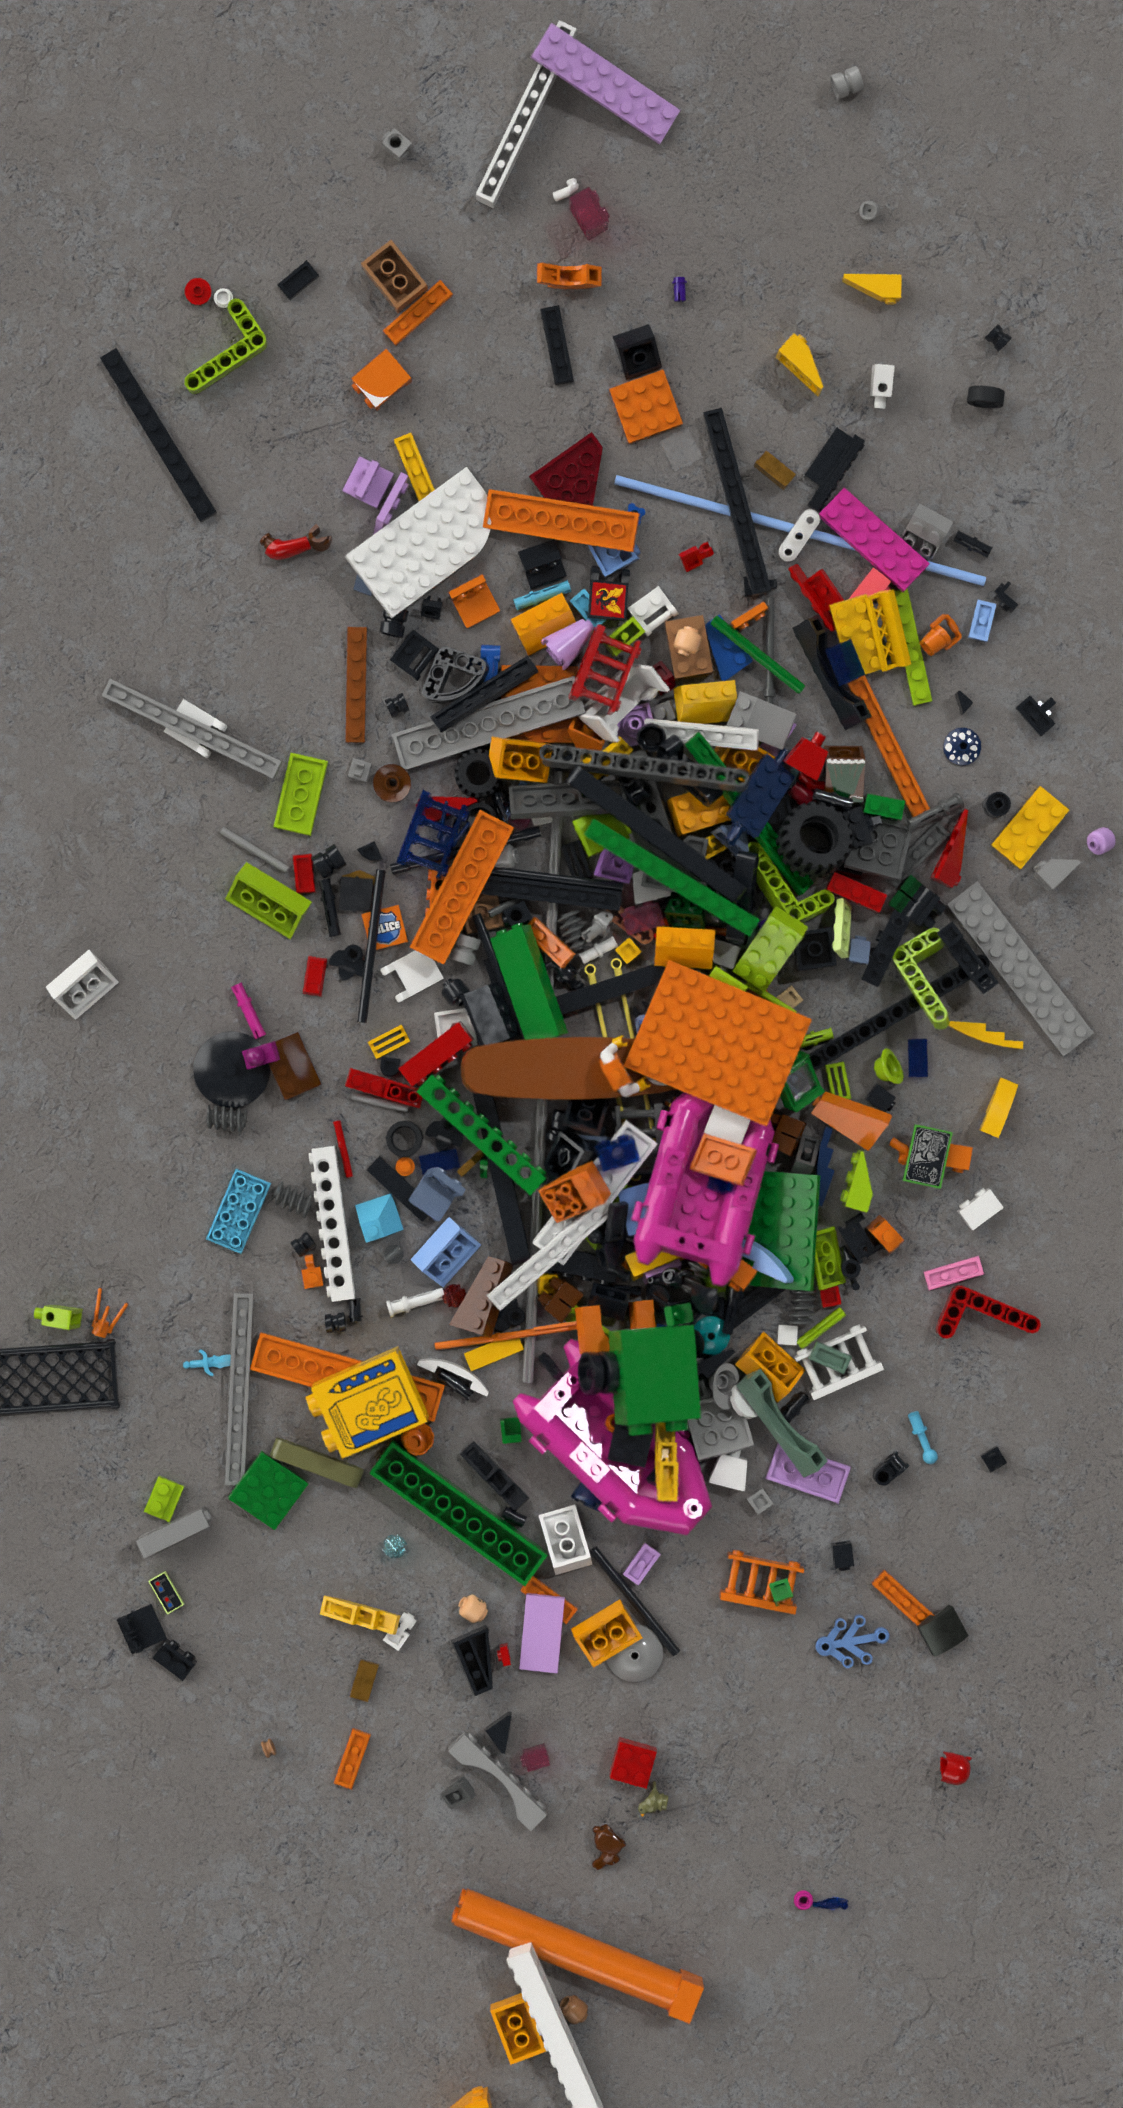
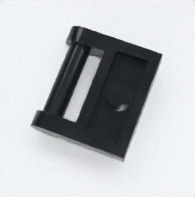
M412 629L390 661L418 681L421 678L420 674L434 655L437 654L439 648ZM426 646L429 651L415 670H412L410 668L411 664Z

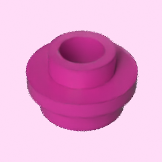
M801 1890L795 1894L794 1904L798 1909L807 1910L812 1906L813 1897L808 1891ZM806 1897L807 1900L806 1902L802 1903L800 1902V1898Z

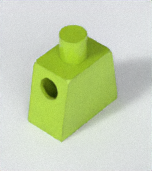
M46 1305L44 1308L36 1307L34 1319L42 1320L41 1324L43 1326L66 1330L80 1328L83 1309L59 1305Z

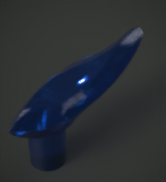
M834 1897L813 1902L812 1906L823 1909L842 1908L845 1910L848 1908V1900Z

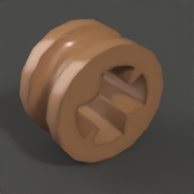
M270 1738L267 1742H261L262 1749L267 1758L271 1754H277Z

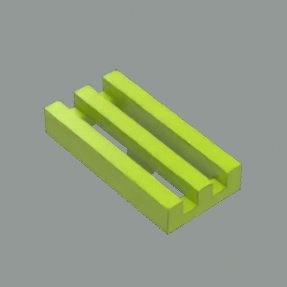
M844 1061L825 1065L830 1093L835 1094L830 1068H833L838 1095L846 1099H852ZM838 1066H841L846 1096L842 1094Z

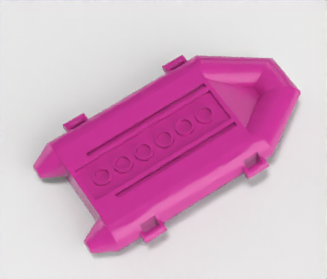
M683 1092L671 1103L669 1112L661 1110L656 1129L663 1131L647 1194L644 1203L636 1201L631 1218L632 1221L638 1223L634 1238L637 1259L639 1263L649 1265L662 1251L709 1265L713 1285L724 1287L737 1273L742 1254L750 1255L755 1236L748 1234L766 1163L774 1164L779 1145L772 1143L774 1130L771 1120L767 1127L750 1121L741 1145L757 1150V1153L743 1186L692 1171L690 1165L703 1137L714 1105ZM667 1116L671 1118L669 1126L665 1127ZM770 1146L769 1155H768V1157H767V1156H766L767 1147ZM644 1207L646 1209L644 1218L640 1219L641 1211ZM745 1237L746 1241L743 1249L741 1245L743 1242V1238Z
M570 1339L563 1346L570 1366L563 1373V1376L540 1399L520 1393L513 1400L519 1422L533 1434L528 1441L541 1454L548 1449L602 1502L598 1510L610 1522H613L617 1517L624 1524L688 1535L712 1508L695 1448L687 1440L691 1434L687 1430L675 1431L678 1462L677 1501H657L656 1486L649 1484L646 1480L655 1468V1423H651L654 1431L646 1467L608 1460L607 1457L613 1433L607 1430L605 1420L609 1415L614 1414L613 1394L599 1393L596 1395H586L582 1392L578 1381V1363L582 1354L579 1353L578 1341ZM612 1420V1422H611V1424H612L613 1427H614V1425H615V1421H614V1420ZM536 1437H538L546 1446H544ZM605 1505H608L615 1512V1514H613Z

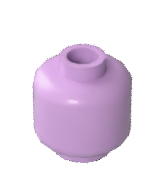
M1105 827L1092 831L1087 837L1088 848L1096 855L1110 851L1115 846L1113 832Z

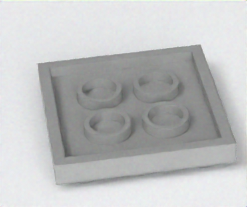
M713 1397L700 1401L701 1419L688 1420L698 1461L754 1447L746 1417L738 1415L733 1407L730 1409L719 1408Z

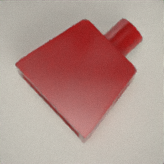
M817 731L811 741L802 737L784 758L783 762L817 781L828 755V751L821 748L826 737Z

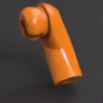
M893 1137L889 1146L898 1150V1162L901 1165H906L909 1147Z

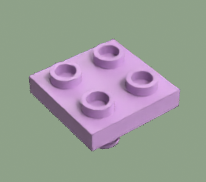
M649 702L636 705L617 724L619 727L617 737L620 736L631 747L639 745L637 733L644 725V720L646 718L653 719Z

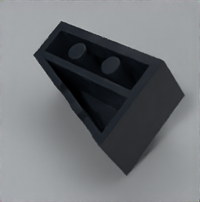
M486 1625L450 1640L474 1696L493 1689L489 1628Z

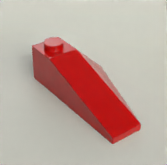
M967 809L962 810L930 877L931 880L950 889L953 886H958L962 877L959 874L962 867L968 817Z

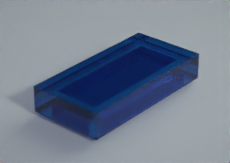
M907 1039L908 1077H928L927 1039Z
M456 1148L419 1156L422 1175L428 1169L435 1167L442 1168L443 1170L460 1167Z

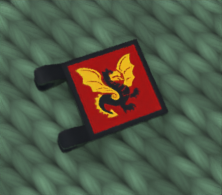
M592 566L590 570L588 618L626 622L630 570H622L620 582L598 580L599 566Z

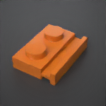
M763 601L731 622L730 626L735 630L742 631L749 626L748 622L753 619L755 621L760 620L766 616L764 613L768 608L766 603Z

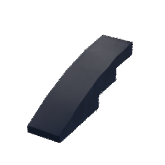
M824 1126L816 1160L815 1175H820L819 1206H823L835 1170L828 1168L834 1149L827 1147L833 1129Z

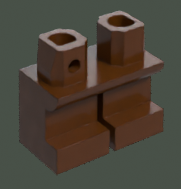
M772 1114L770 1118L771 1123L777 1126L772 1143L779 1145V1151L793 1157L799 1141L783 1133L801 1139L807 1123L784 1114L782 1116Z
M553 1276L547 1284L554 1289V1292L549 1295L542 1290L541 1294H538L536 1298L548 1313L562 1323L572 1311L571 1307L574 1308L584 1294L564 1278L561 1280Z

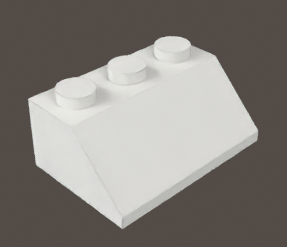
M88 950L48 984L46 989L53 999L76 1020L119 982L106 966Z

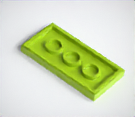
M290 753L274 828L308 836L312 835L328 761Z

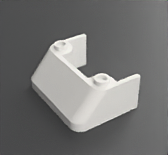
M632 664L619 699L622 702L618 712H614L610 716L607 714L608 706L590 699L584 705L586 713L578 717L602 739L618 742L617 731L619 727L617 724L641 700L650 701L657 696L658 691L668 692L670 689L651 666ZM619 670L611 679L619 682L623 671ZM604 685L597 694L613 699L616 689Z

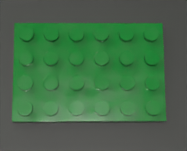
M764 1171L748 1234L755 1236L754 1241L771 1251L789 1270L794 1280L792 1283H784L757 1271L749 1286L813 1291L820 1175ZM743 1256L741 1257V1260L753 1267L755 1261Z

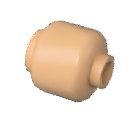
M684 626V629L678 630L674 647L679 650V654L689 657L690 653H697L701 642V635L698 634V630Z
M473 1594L463 1597L458 1604L460 1616L471 1623L481 1622L488 1612L486 1603Z

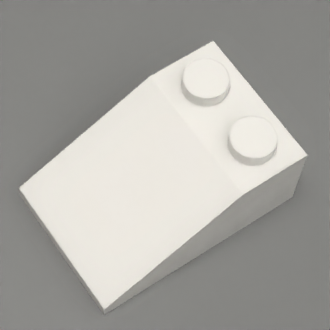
M576 1505L539 1515L555 1575L592 1565Z

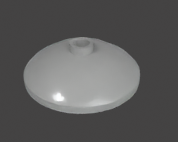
M636 1624L643 1638L607 1659L611 1671L619 1678L629 1682H639L650 1678L657 1672L663 1659L661 1641L650 1628L640 1624ZM634 1652L638 1653V1657L635 1659L631 1657V1654Z

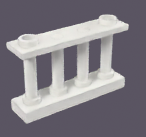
M860 1324L853 1326L849 1329L850 1332L824 1343L830 1347L837 1344L840 1351L849 1354L844 1341L855 1337L866 1362V1367L858 1370V1367H855L851 1358L847 1367L848 1375L843 1377L838 1375L835 1370L826 1367L831 1379L825 1385L820 1383L809 1359L812 1349L804 1348L797 1351V1355L794 1358L796 1361L802 1360L813 1384V1390L809 1391L813 1400L884 1370L880 1361L876 1362L873 1360L862 1336V1333L867 1331L865 1326L861 1327Z

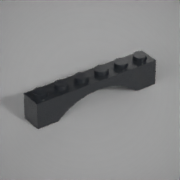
M820 615L808 618L793 627L795 636L801 644L844 729L848 730L872 717L864 700L848 690L835 673L828 653V631Z

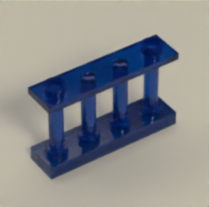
M422 790L396 863L404 866L406 863H416L437 871L436 878L441 879L442 876L447 875L449 865H447L462 821L466 822L469 811H467L468 807L462 805L461 810L437 802L431 797L432 793ZM431 807L458 817L454 828L426 818L427 816L424 815L426 808L430 809ZM427 826L451 835L448 845L445 846L421 837L418 834L419 827ZM413 844H420L444 853L441 864L414 855L411 852Z

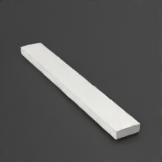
M607 1199L604 1204L582 1213L492 1290L487 1297L501 1311L605 1222L608 1217L609 1204L612 1203Z

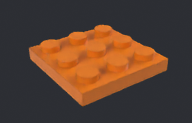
M664 370L609 389L628 444L683 425Z

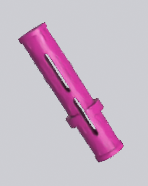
M242 982L232 986L231 989L238 1001L237 1005L238 1007L240 1006L255 1039L266 1035L252 1006V999L248 997Z

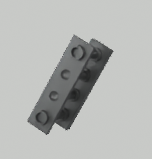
M654 1103V1107L648 1110L620 1111V1105H616V1110H612L613 1121H617V1131L621 1127L620 1119L643 1117L655 1119V1126L652 1129L639 1130L647 1136L656 1138L657 1146L648 1156L653 1155V1157H657L663 1131L656 1129L662 1110V1103ZM654 1167L638 1168L633 1176L652 1175Z

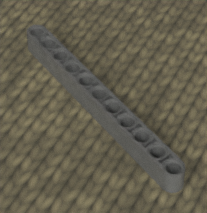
M552 744L542 746L539 751L541 761L547 767L573 770L578 765L591 773L734 792H744L749 787V776L746 771L741 769ZM547 753L554 754L551 758L548 759L544 757ZM567 755L572 756V759L569 761L563 760ZM585 758L592 759L591 762L587 764L582 762ZM605 760L611 762L608 766L601 765ZM623 763L630 764L626 769L620 767ZM643 765L649 766V769L646 771H641L640 767ZM661 768L668 769L664 774L658 772ZM681 770L688 772L685 776L678 775V772ZM699 773H705L707 775L703 779L697 777ZM720 775L726 777L724 781L716 780V778ZM738 778L745 779V782L742 784H738L735 781Z

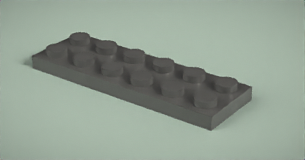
M618 780L600 781L626 800L625 791ZM568 783L509 786L511 819L609 814Z

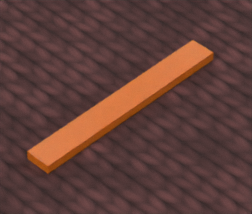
M865 675L847 683L850 691L864 700L872 716L865 720L912 818L929 810V805Z

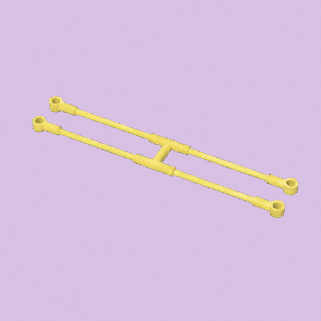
M618 958L611 961L615 977L622 975V961ZM615 960L620 962V966L617 968L613 966V961ZM593 964L585 966V973L588 975L590 985L597 983L595 976L596 968ZM588 966H592L594 968L593 973L587 972L586 969ZM623 994L621 998L631 1039H635L626 994ZM599 1002L595 1005L599 1018L602 1037H607L601 1005ZM645 1094L643 1098L646 1110L651 1108L648 1094ZM616 1097L617 1105H620V1111H624L621 1097ZM648 1117L650 1129H652L654 1121L651 1117ZM621 1119L622 1125L626 1121V1119ZM639 1175L637 1179H633L632 1177L631 1179L633 1181H638L641 1179V1175Z

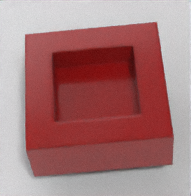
M838 1285L819 1290L822 1308L842 1304Z
M500 1644V1650H497L498 1661L503 1662V1667L511 1665L508 1644Z

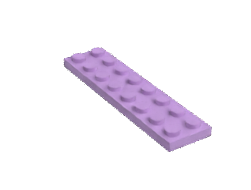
M552 23L530 57L658 144L662 142L680 112L678 108Z

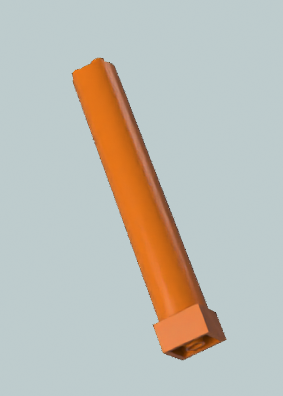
M462 1889L459 1896V1907L455 1906L452 1913L451 1922L454 1926L509 1948H515L532 1942L540 1960L668 2010L669 2016L690 2024L704 1989L701 1976L683 1969L680 1972L674 1971L471 1889Z

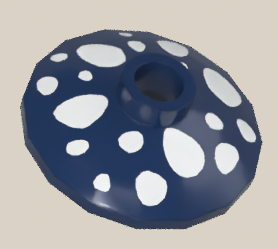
M956 728L945 737L943 743L944 754L953 764L959 766L969 765L980 755L981 741L978 735L971 729ZM960 743H965L966 749H961Z

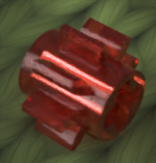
M451 1284L446 1289H443L444 1295L442 1298L443 1302L448 1304V1307H459L466 1296L465 1289H461L460 1284Z

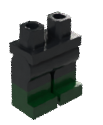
M911 874L888 903L890 908L910 917L912 923L918 927L921 925L925 929H931L936 921L928 916L932 910L941 916L947 908L940 901V897L926 888Z

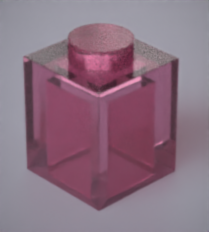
M545 1743L523 1749V1755L520 1756L522 1766L527 1767L528 1772L550 1765Z

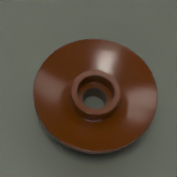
M387 764L379 768L375 773L373 787L376 794L382 800L398 802L408 795L411 788V778L402 766ZM391 779L396 780V786L391 785Z

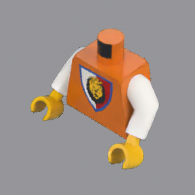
M622 1035L614 1038L612 1043L601 1052V1059L599 1061L613 1090L627 1097L638 1091H644L651 1084H645L644 1080L647 1077H643L634 1083L617 1053L618 1049L627 1046V1042H622V1037H624Z

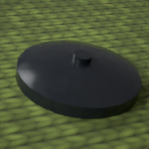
M236 1031L222 1032L209 1038L198 1050L193 1066L194 1079L203 1096L210 1102L221 1107L225 1106L226 1108L242 1107L259 1098L268 1085L271 1068L269 1064L247 1070L242 1051L260 1046L261 1044L252 1036Z

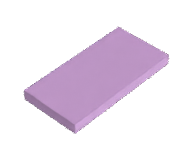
M777 1443L766 1479L839 1504L851 1467L827 1459L828 1462L818 1472L803 1478L782 1447Z
M526 1594L519 1669L558 1673L565 1597Z

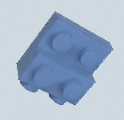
M636 543L634 552L588 545L604 577L640 559L638 555L641 552Z

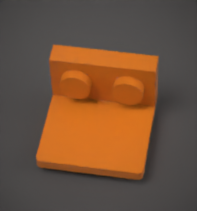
M483 574L448 592L466 628H470L500 612Z

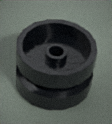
M585 1352L581 1355L578 1363V1381L584 1394H613L616 1392L620 1381V1369L617 1357L613 1352Z

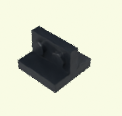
M555 540L518 551L530 589L567 577Z

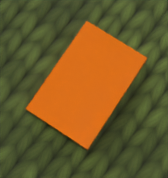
M704 1133L690 1169L743 1186L757 1150Z

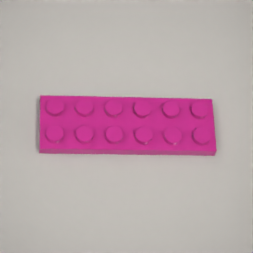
M843 488L819 513L822 521L878 571L892 581L902 592L930 564L846 488Z

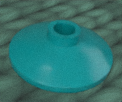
M707 1316L700 1319L694 1325V1329L703 1336L705 1343L703 1353L717 1354L723 1351L729 1343L730 1335L722 1333L724 1321L718 1317ZM714 1333L715 1338L709 1339L708 1334Z

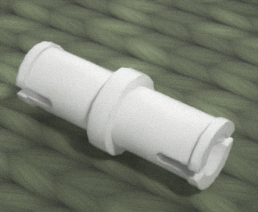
M611 936V938L599 944H593L594 947L580 953L579 957L585 965L597 957H603V954L617 948L618 945L614 937Z

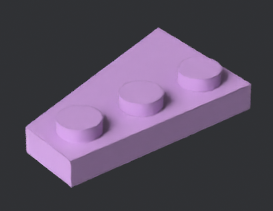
M400 473L376 518L373 535L390 523L393 510H396L400 504L401 499L399 498L401 494H405L408 489V475Z

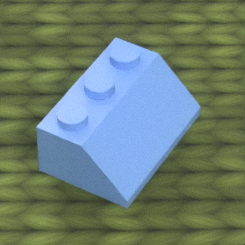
M448 1217L411 1258V1261L428 1277L444 1287L477 1251L481 1244L458 1223Z

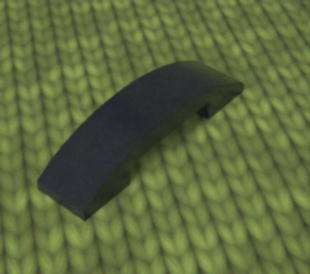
M953 921L937 932L950 954L982 994H985L999 983L963 938L964 936Z

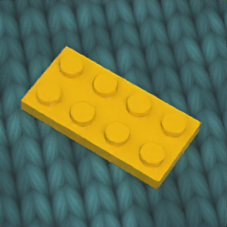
M867 594L829 605L849 679L882 670L865 601Z
M1039 786L991 846L1017 868L1022 869L1069 812V809Z

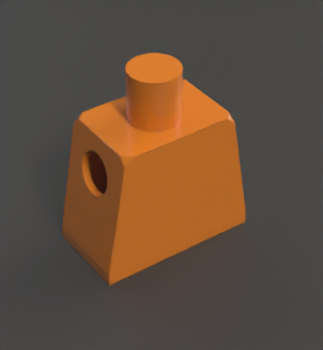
M881 1215L876 1217L866 1227L889 1254L894 1252L904 1242V1239Z

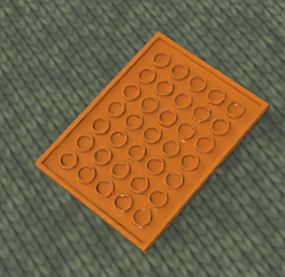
M669 960L624 1067L767 1127L812 1019Z

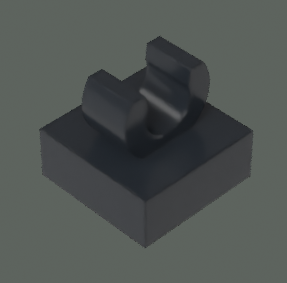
M428 595L426 599H423L421 616L440 620L443 602H441L439 597L437 601L430 600L431 596Z
M997 1446L980 1455L990 1472L1007 1463Z

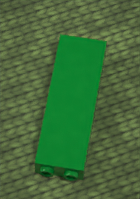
M518 923L511 926L512 930L510 931L504 929L496 932L497 936L490 938L525 1040L557 1038L567 1034L568 1031L531 924L523 925Z

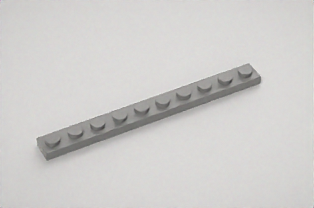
M109 679L102 694L103 697L272 779H275L282 764V761L112 679Z
M233 1293L225 1485H237L245 1474L253 1293Z

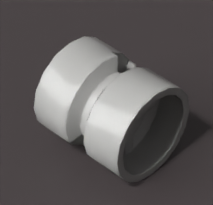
M857 66L846 69L844 74L838 72L830 76L831 86L838 100L849 96L850 91L854 94L864 90L863 80Z
M460 934L455 943L456 948L452 949L449 959L473 966L476 958L474 951H478L481 940Z

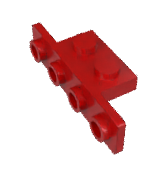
M798 564L788 568L791 578L799 584L802 594L810 600L813 610L821 616L825 627L831 632L836 630L829 605L844 601V599L825 571L821 569L810 578H807Z

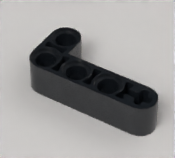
M677 735L670 736L658 746V759L694 763L683 753L684 744ZM681 770L678 772V775L685 776L688 772ZM699 773L697 775V777L700 779H703L707 776L705 773ZM682 785L707 807L723 795V790Z

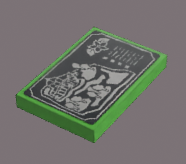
M914 1124L902 1181L941 1189L953 1132Z

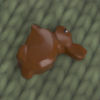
M607 1824L601 1827L594 1826L595 1846L602 1854L593 1861L592 1866L600 1870L606 1864L614 1865L620 1861L618 1853L627 1844Z

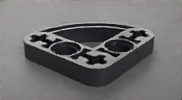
M448 646L441 647L436 654L423 686V695L434 702H454L484 682L489 672V665L486 661ZM443 654H450L454 657V660L444 658ZM466 657L468 660L467 664L463 667L459 666L460 658ZM472 664L483 666V670L478 671L472 667ZM452 668L474 675L462 688L453 692L442 693ZM438 669H443L444 671L441 678L435 677V672ZM432 680H435L436 682H438L439 685H437L436 683L434 684V683L432 682ZM429 689H434L436 692L430 694Z

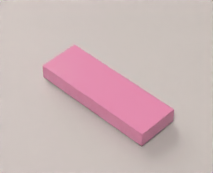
M979 1256L923 1272L928 1290L984 1275Z

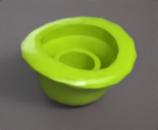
M885 1048L882 1051L881 1057L875 1060V1074L882 1081L900 1084L904 1078L903 1069L895 1054L890 1049Z

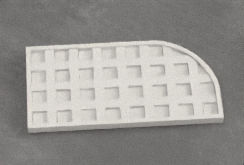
M466 467L345 555L347 561L391 618L398 615L479 554L490 533L489 528H483L487 494ZM490 518L488 519V524H489V525H491V520H490Z

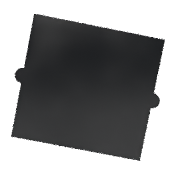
M359 876L341 877L339 910H350L354 913L357 911L371 912L373 878H359Z

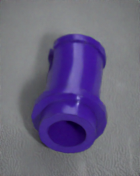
M674 277L672 282L674 284V302H680V300L684 302L686 301L685 284H687V281H685V277Z

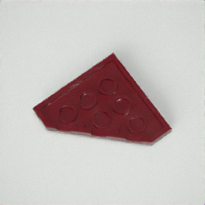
M591 432L535 471L529 478L543 498L593 506L603 447Z

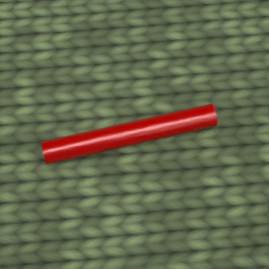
M334 1121L333 1125L346 1178L352 1177L353 1172L341 1121Z

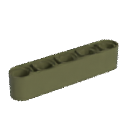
M276 1437L269 1455L279 1461L353 1488H358L364 1469L278 1437Z

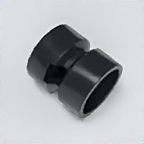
M384 609L383 617L385 621L381 622L379 633L403 638L405 631L403 623L407 622L409 611L404 609L398 615L391 618Z
M1003 792L992 793L983 802L984 813L991 818L1002 817L1011 808L1010 798Z
M335 844L326 848L324 854L319 852L311 857L323 878L333 874V869L339 870L347 865Z

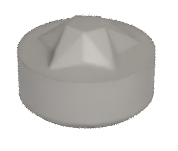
M865 201L861 204L859 212L863 219L874 220L878 217L880 209L876 202Z

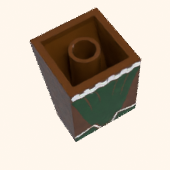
M824 746V749L828 751L824 763V791L830 793L833 791L837 792V795L852 798V805L863 802L865 776L863 747Z

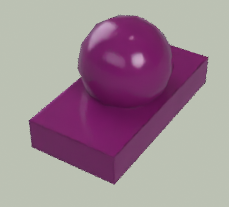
M275 1041L242 1051L247 1070L280 1060Z

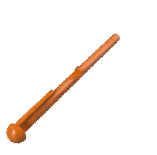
M576 1321L538 1326L532 1329L494 1333L491 1338L478 1336L435 1343V1350L577 1330Z

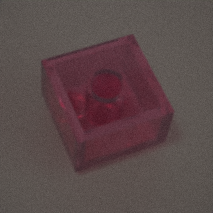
M590 187L569 198V209L588 241L608 230V218L610 217L606 208H601L598 202L600 201L598 194L595 190L591 191Z

